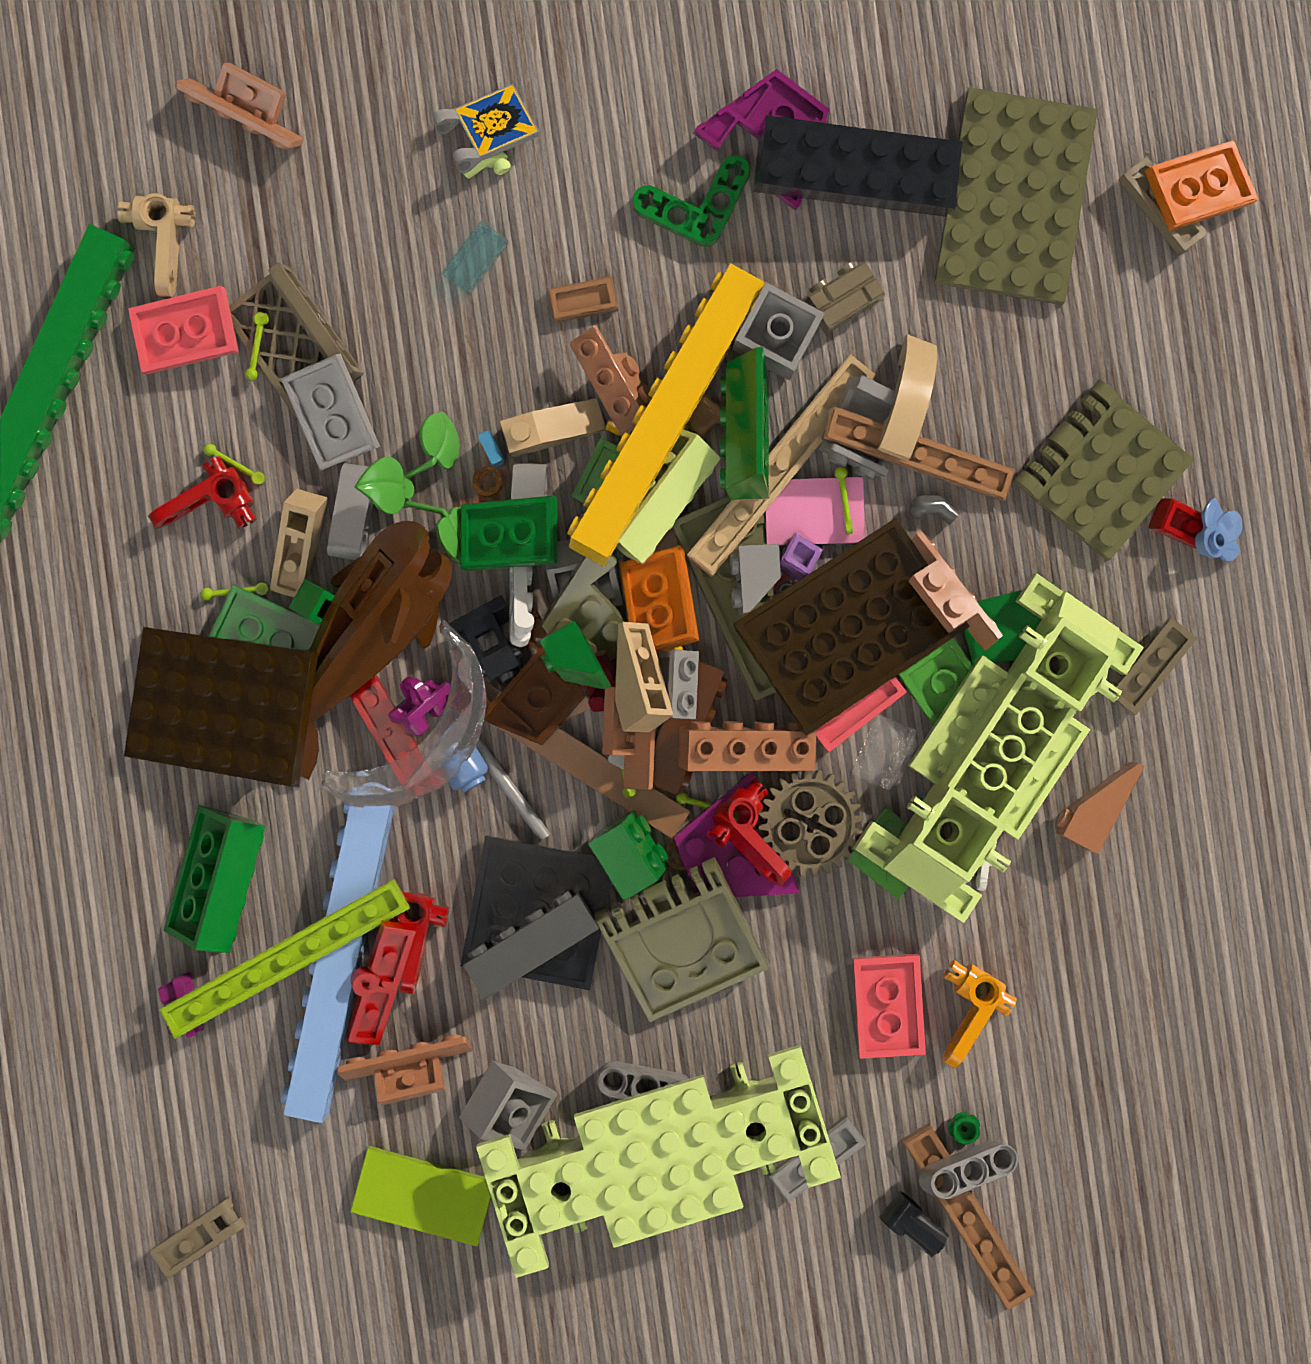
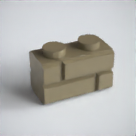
M865 261L857 266L854 262H850L837 272L839 277L828 283L826 279H823L809 289L811 294L808 295L806 303L825 313L819 325L826 335L879 303L885 296L882 287L877 279L874 278V274Z

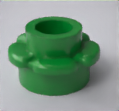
M960 1112L954 1116L953 1121L949 1122L948 1132L950 1136L954 1137V1141L960 1145L971 1144L980 1136V1122L974 1115ZM962 1126H967V1130L962 1131Z

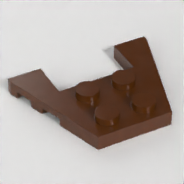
M532 607V611L529 613L534 617V624L530 631L529 644L537 652L520 670L518 675L512 679L493 702L489 701L472 684L466 681L447 704L499 728L543 745L586 695L579 684L563 681L556 670L550 673L541 658L545 651L540 640L550 634L542 627V618L538 611Z

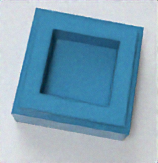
M487 430L477 435L493 467L497 469L505 465L506 461L492 433Z

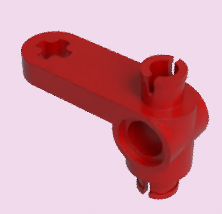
M221 456L210 459L211 464L207 461L202 465L209 478L156 508L148 515V518L154 528L159 529L170 525L213 500L225 518L232 517L237 528L243 529L249 526L247 522L253 524L257 520L250 509L254 501L248 492L246 483L239 477L234 467L226 468ZM227 482H233L234 493L228 498H223L221 494L223 485Z
M751 780L746 789L737 788L727 801L717 805L713 815L715 826L708 831L707 835L709 839L716 836L712 842L719 847H724L729 840L764 878L775 885L782 886L791 876L790 868L753 829L758 821L759 813L763 810L761 801L768 795V791L766 788H763L760 792L759 789L763 785L756 780ZM734 809L737 811L739 816L738 822H736L733 817Z
M401 891L408 904L411 902L418 903L423 910V915L419 919L410 917L406 910L388 920L412 924L416 929L400 986V992L414 995L420 976L430 924L445 928L448 919L446 917L449 915L450 907L434 905L435 898L428 897L423 893Z

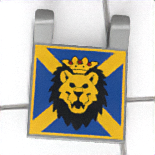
M514 84L455 109H440L433 114L436 128L440 134L449 133L459 123L466 133L473 148H461L453 154L456 167L463 174L471 171L478 163L540 136V132Z

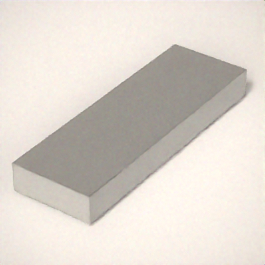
M847 1115L826 1129L837 1166L867 1144ZM799 1155L786 1159L775 1168V1172L768 1173V1177L788 1203L808 1188Z

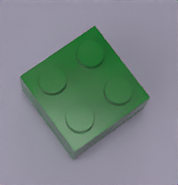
M634 810L602 828L588 843L623 901L657 882L668 867L666 851L659 843L655 844L649 834L651 829L648 822L642 815L637 816Z

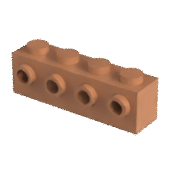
M692 721L691 727H680L678 767L686 771H815L817 731L805 735L797 722H786L785 727H774L773 722H754V727H743L742 722L725 721L723 722V727H711V722Z

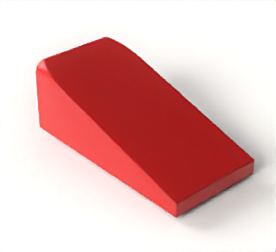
M1162 498L1156 506L1148 528L1197 549L1195 538L1197 533L1203 529L1202 513L1173 498Z

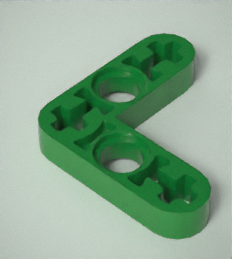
M732 155L727 157L722 162L700 209L654 186L645 185L638 188L634 193V211L641 218L696 245L711 247L719 240L748 181L750 173L749 164L742 156ZM735 165L740 166V173L743 176L737 175L732 182V187L729 188L726 186L730 173L727 168L733 169ZM718 193H723L728 196L730 204L725 209H716L711 203L712 197ZM648 195L653 196V203L661 208L662 202H667L663 208L662 217L657 216L659 209L649 205L647 209H643L642 201L639 199H646ZM674 208L682 209L686 214V220L679 225L672 224L667 218L669 211ZM711 214L715 217L711 230L715 234H708L706 238L700 236L701 230L698 227H705Z

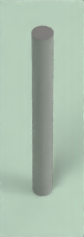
M471 729L464 734L463 737L467 743L476 746L488 767L489 773L539 841L550 835L551 833L476 731Z

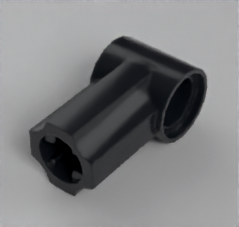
M899 1191L879 1216L882 1222L900 1237H903V1235L931 1258L939 1254L949 1237L948 1233L941 1226L925 1215L922 1208L902 1191Z

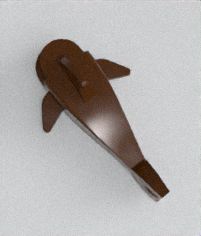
M415 521L397 522L385 528L374 538L361 557L354 560L331 579L330 584L339 588L333 598L309 650L319 654L300 774L305 779H310L317 763L319 752L318 732L314 721L372 679L394 660L414 638L423 649L429 647L432 642L439 616V602L450 584L452 565L447 556L436 549H430L428 531L424 526Z

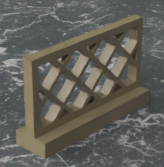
M278 262L268 270L269 275L230 304L229 307L234 330L251 354L257 326L254 321L255 314L261 312V308L276 311L274 329L263 328L262 331L273 334L270 353L260 352L259 350L257 363L295 418H297L284 385L274 372L276 358L291 360L290 374L297 371L298 362L315 364L321 361V356L326 359L341 353L352 381H355L364 373L291 268ZM272 284L279 292L277 307L262 304L263 291ZM284 301L290 309L284 308ZM244 306L254 307L252 326L241 325L235 316V313ZM283 312L293 313L297 318L296 333L280 331ZM303 328H304V330L306 331V333L308 334V336H307V335H302ZM246 330H251L250 336L248 335ZM280 335L295 337L292 357L277 354ZM301 339L312 340L315 344L314 360L299 358ZM264 356L269 357V363L264 358Z

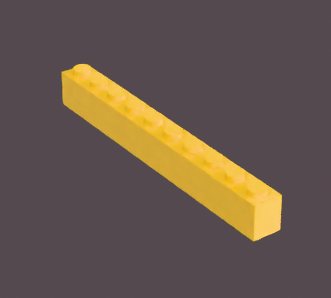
M731 263L725 274L718 272L710 287V290L714 291L709 300L703 298L695 313V316L698 317L694 327L688 324L679 342L683 346L679 353L672 351L664 366V369L668 372L663 380L659 378L655 380L648 393V396L652 397L647 407L641 405L635 414L632 423L636 426L631 435L625 432L616 448L620 452L615 462L611 460L607 462L600 475V478L604 480L599 490L592 488L583 506L588 509L582 518L576 516L567 532L571 536L569 548L605 567L743 327L765 285L764 281Z

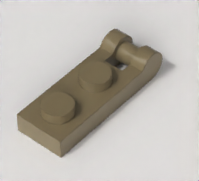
M229 1197L220 1201L213 1208L149 1251L167 1279L247 1225L242 1216L238 1217L232 1209L234 1204ZM219 1216L227 1225L221 1230L214 1222Z

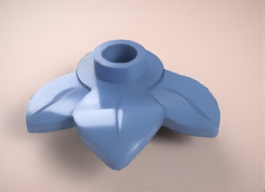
M1211 498L1202 512L1203 529L1196 535V548L1202 556L1209 558L1220 557L1224 561H1232L1240 553L1236 539L1242 531V518L1237 511L1223 513L1217 499Z

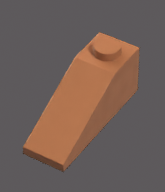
M1129 762L1073 802L1068 809L1064 808L1056 821L1058 826L1056 834L1090 852L1099 854L1145 766L1140 763Z

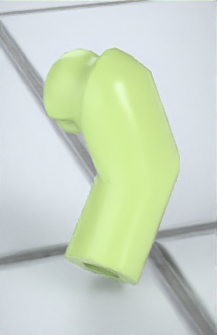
M502 152L481 161L471 171L464 173V175L470 179L485 167L493 168L496 174L503 175L510 170L511 164L507 160L508 156Z

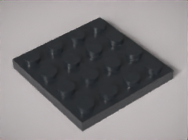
M486 835L460 966H463L470 959L467 953L483 943L487 948L498 941L495 936L510 926H513L515 930L526 924L524 920L526 916L540 908L543 913L555 906L552 901L567 891H570L571 895L579 891L593 915L594 912L605 908L611 880L597 857ZM600 928L528 972L522 978L590 990L601 936Z

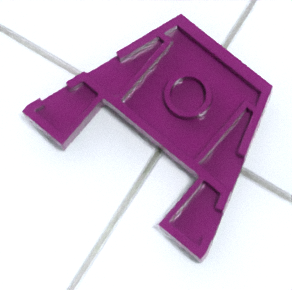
M776 69L745 91L732 103L720 109L714 116L698 125L693 134L717 151L736 124L756 139H759L760 125L766 115L825 123L829 108ZM775 195L795 211L802 201V198Z
M754 772L746 774L735 786L727 790L709 808L701 812L672 837L694 894L699 892V889L691 878L690 868L698 866L707 886L710 887L711 884L704 872L702 862L713 857L717 860L734 897L796 894L800 892L792 871L791 876L784 885H775L761 874L756 875L753 865L729 840L724 847H719L712 842L716 836L709 839L707 835L708 831L715 826L713 815L717 805L727 801L737 788L746 789L751 780H756Z

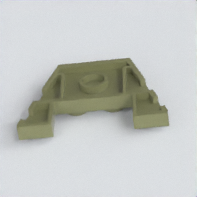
M613 554L605 567L587 557L579 561L567 585L561 589L541 620L542 627L549 634L575 621L588 639L594 653L607 650L610 660L617 658L618 624L628 622V620L593 583L617 564Z

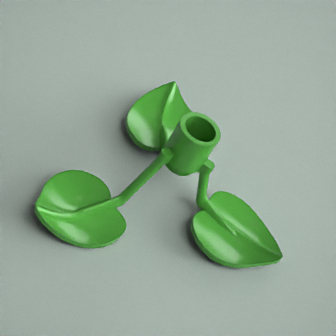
M439 411L426 417L420 428V443L424 452L430 456L428 462L407 473H403L402 466L396 459L392 457L380 458L364 471L354 488L363 493L376 508L385 514H396L402 508L410 507L441 515L442 518L436 523L438 541L444 551L456 563L460 564L461 508L453 507L447 512L443 508L410 501V498L414 495V485L409 478L434 466L436 462L441 468L448 469L455 464L459 455L460 444L456 428L450 418L444 412Z

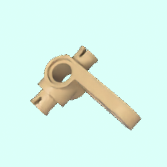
M152 193L147 196H135L133 203L119 201L117 208L123 210L117 211L120 223H133L136 230H148L157 233L154 272L155 291L159 297H174L177 286L180 226L194 227L195 220L191 219V217H195L194 206L180 205L177 198H166L158 193ZM161 208H166L165 216L155 221V212Z

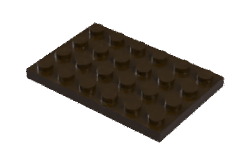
M897 518L891 520L732 625L805 735L810 734L970 627L965 622L948 633L908 580L914 574L927 567L928 564Z
M143 627L124 757L289 787H299L319 653Z

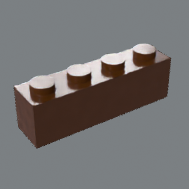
M700 661L698 662L696 719L669 718L661 724L655 740L653 786L678 795L680 788L683 790L687 789L693 772L678 767L680 727H691L692 721H705L712 724L716 710L711 709L715 696L722 697L728 681L722 678L723 670Z

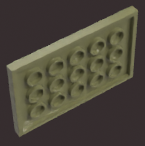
M968 88L958 141L963 142L956 206L952 212L945 216L934 284L1057 305L1065 303L1098 109Z

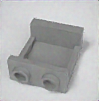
M863 375L851 376L847 380L837 407L884 423L890 414L895 391ZM822 440L819 447L820 451L829 454L827 458L829 461L840 466L849 464L856 468V474L864 478L873 480L874 476H887L889 471L883 467L885 461Z
M686 650L657 652L674 714L671 718L696 719L699 652Z

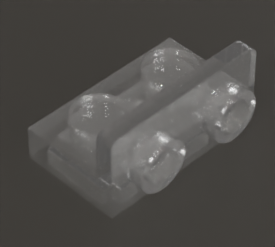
M878 714L872 723L850 773L888 791L891 790L892 785L897 787L905 769L901 768L906 755L912 756L917 746L918 739L915 738L917 730L908 728Z

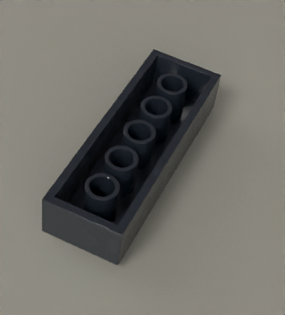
M766 115L759 130L753 192L945 217L956 206L963 142Z

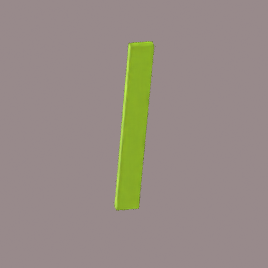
M395 879L162 1007L159 1009V1012L174 1039L376 928L381 924L382 920L388 921L403 913L410 906Z

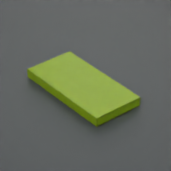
M369 1146L351 1213L478 1247L491 1195L486 1178L483 1176Z

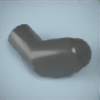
M939 495L918 496L914 499V504L909 508L910 514L916 519H923L926 514L936 513L949 525L960 514L957 509Z

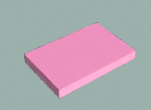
M863 477L845 478L853 534L846 535L838 478L791 479L765 511L766 545L779 544V546H786L794 533L799 534L815 545L856 544L864 539Z

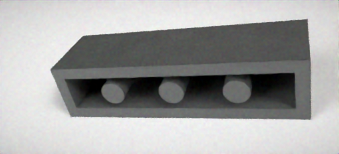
M570 891L563 893L552 901L555 906L544 913L541 908L524 918L526 924L515 930L513 926H510L495 936L498 941L487 948L483 943L467 953L470 959L463 966L484 1000L599 929L592 911L579 891L571 895Z

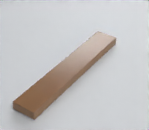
M835 406L830 408L821 437L822 440L999 501H1006L1015 469L921 436L918 437L911 458L906 461L877 450L883 423Z
M930 1123L902 1139L903 1144L920 1171L925 1166L950 1156ZM939 1174L935 1179L936 1189L940 1188L943 1184L942 1174ZM969 1190L949 1199L937 1197L1006 1311L1034 1295L1035 1293L972 1191Z

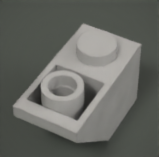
M779 544L738 546L734 550V555H730L731 575H736L737 587L732 588L733 608H738V616L748 614L781 578Z

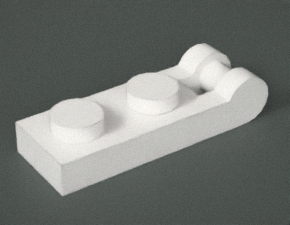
M532 566L509 568V633L511 643L518 647H524L529 643L530 631L534 624V617L529 613L532 611L533 593L527 592V585H531Z

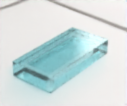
M481 221L443 271V276L470 295L508 245V240Z

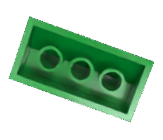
M758 347L726 363V376L720 377L721 396H726V406L720 407L721 427L726 426V437L720 438L721 458L726 457V468L720 469L721 489H726L729 500L769 498V374L763 347Z
M198 805L165 922L164 932L195 950L230 953L232 944L237 936V926L241 911L246 904V894L250 879L255 872V862L259 847L263 843L264 825L243 816Z

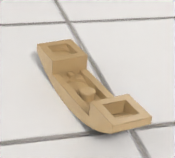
M907 334L904 337L898 365L901 368L890 414L883 423L877 448L879 451L906 461L911 458L926 416L937 365V346Z

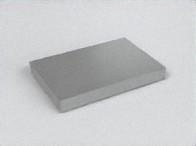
M341 353L280 378L320 471L380 447Z

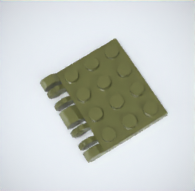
M1097 380L1089 390L1093 397L1085 395L1081 401L1083 406L1099 419L1092 425L1083 414L1072 410L1068 415L1069 419L1085 433L1084 437L1075 427L1063 421L1048 441L1066 458L1063 459L1061 455L1048 445H1043L1039 450L1040 454L1057 469L1050 475L1039 463L1030 460L1026 467L1031 474L1022 470L1015 478L1014 483L1108 561L1112 559L1194 459L1121 399L1113 388L1105 382Z
M715 857L702 862L704 872L711 884L710 887L707 886L698 866L690 868L691 878L699 889V892L689 896L683 879L677 874L671 877L673 886L680 898L677 902L667 882L663 880L643 890L646 901L653 912L649 915L637 893L630 897L631 905L639 917L638 920L629 923L625 909L620 902L611 905L613 914L621 927L619 929L607 907L594 912L595 920L649 1022L769 969L768 962L733 896Z

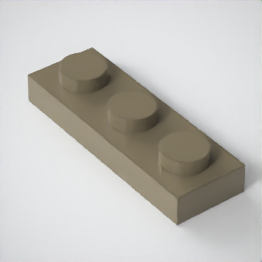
M1146 156L1125 172L1118 180L1180 256L1207 235L1208 232L1200 222L1172 231L1168 230L1144 172L1149 166L1153 165Z
M1168 618L1141 651L1128 673L1122 675L1114 685L1122 690L1121 695H1116L1119 698L1115 702L1131 715H1137L1196 641L1197 637L1173 618Z

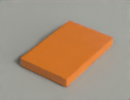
M1234 140L1149 166L1144 171L1169 231L1252 205L1259 200Z
M681 545L654 552L643 564L633 559L619 563L628 622L649 624L656 653L699 641L685 551Z

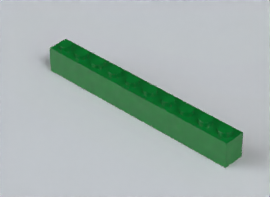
M91 224L88 225L0 417V543L11 531L13 514L16 509L22 506L25 500L26 493L24 490L29 479H33L38 472V460L42 451L47 449L52 441L53 433L51 431L55 422L63 416L66 410V398L70 390H73L79 382V370L82 363L90 357L93 351L94 344L92 341L97 331L101 330L106 323V311L111 300H115L120 292V280L124 271L129 270L134 261L133 252L135 248L125 239Z

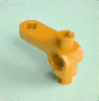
M953 960L948 966L956 971V973L946 969L943 978L955 984L954 992L973 1003L942 1056V1062L956 1069L965 1059L994 1010L996 1009L1002 1015L1008 1016L1012 1010L1004 1005V1003L1014 1007L1017 998L1006 993V985L972 963L964 967L958 961ZM982 982H988L990 984L989 993L984 997H976L975 989L977 985Z

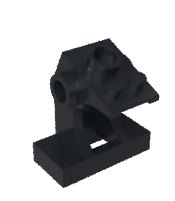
M502 595L443 626L448 637L458 649L468 643L471 644L478 658L473 663L482 679L488 677L490 681L495 682L498 680L499 684L502 685L518 675L520 672L519 668L523 667L519 660L523 657L520 648L513 645L511 641L508 642L501 628V625L509 622V605ZM494 630L500 643L483 651L478 638Z

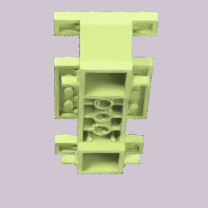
M1037 573L1032 575L1015 602L1040 618L1041 622L1035 631L1027 625L1022 630L1023 632L1019 634V638L1027 643L1009 671L1006 672L986 657L979 656L908 763V767L928 779L934 785L923 801L914 796L910 800L913 803H908L907 808L915 812L899 838L875 822L870 821L853 847L855 851L963 923H965L982 897L980 893L964 882H970L978 868L986 862L996 867L1002 873L1006 871L1007 867L1004 865L1009 866L1011 860L995 851L997 839L1004 831L1014 839L1019 840L1089 733L1090 729L1074 719V714L1076 711H1082L1089 698L1097 692L1115 702L1119 698L1116 695H1121L1122 690L1106 681L1109 668L1111 667L1121 675H1126L1144 648L1119 631V628ZM1052 657H1056L1060 662V669L1056 674L1049 667ZM949 822L952 825L953 831L948 839L943 840L940 836V828L944 823Z
M797 1045L768 1054L774 1076L760 1081H748L743 1062L737 1063L740 1076L735 1064L729 1066L735 1085L727 1091L711 1095L712 1098H710L704 1075H700L574 1114V1120L579 1136L575 1138H560L555 1120H550L549 1125L547 1121L541 1124L547 1143L539 1149L524 1153L523 1157L517 1159L510 1134L477 1144V1152L515 1277L518 1278L549 1267L541 1234L570 1225L573 1226L574 1233H579L580 1228L581 1232L587 1229L586 1220L603 1215L613 1248L742 1209L743 1203L734 1175L761 1167L763 1175H767L766 1165H768L770 1173L776 1171L773 1163L799 1155L808 1188L841 1178L801 1046ZM754 1122L761 1123L764 1126V1131L758 1136H751L746 1132L748 1125ZM563 1182L570 1187L571 1191L567 1195H558L553 1190V1186L556 1183Z

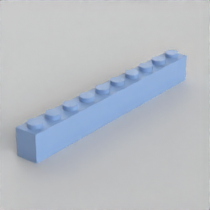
M362 788L353 789V793L347 795L343 810L344 813L348 814L345 827H340L336 843L338 846H341L339 858L333 859L330 869V878H334L332 891L327 890L323 901V910L327 911L326 916L378 887L397 796ZM368 932L310 964L309 974L313 975L311 988L306 987L302 999V1007H306L304 1020H299L295 1032V1039L299 1040L297 1052L293 1051L289 1060L288 1071L292 1072L290 1084L285 1085L281 1097V1104H286L283 1115L323 1123L329 1116L337 1079V1067L340 1065L355 995L350 978L352 973L361 967Z

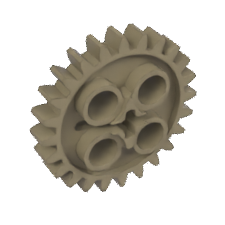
M816 770L812 778L809 771H802L801 779H799L795 772L789 773L790 783H787L783 778L777 779L780 789L777 790L772 787L767 789L772 798L771 800L762 799L761 803L767 809L766 811H761L758 815L765 819V823L756 826V829L765 830L766 835L761 838L766 843H770V847L783 861H786L791 871L797 866V874L799 876H804L807 868H809L811 876L817 877L819 867H821L824 873L830 874V863L841 868L842 862L839 857L843 856L851 859L852 855L847 848L849 846L854 847L856 841L852 839L853 835L863 833L862 830L855 827V823L864 820V818L854 815V811L860 808L861 805L850 803L849 801L854 796V791L843 793L842 791L846 783L840 781L833 785L835 778L833 774H828L823 780L821 770ZM800 792L806 793L809 798L808 806L803 810H799L795 805V798ZM830 806L835 807L838 812L837 820L832 824L827 823L824 816L826 809ZM789 809L802 817H812L814 823L835 831V837H831L818 829H807L808 825L785 815L784 810ZM787 822H791L795 827V834L789 840H785L781 835L782 826ZM816 836H820L824 840V848L818 854H815L811 849V841Z

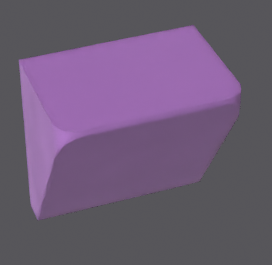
M794 533L779 556L780 570L799 581L812 572L823 549L799 534Z

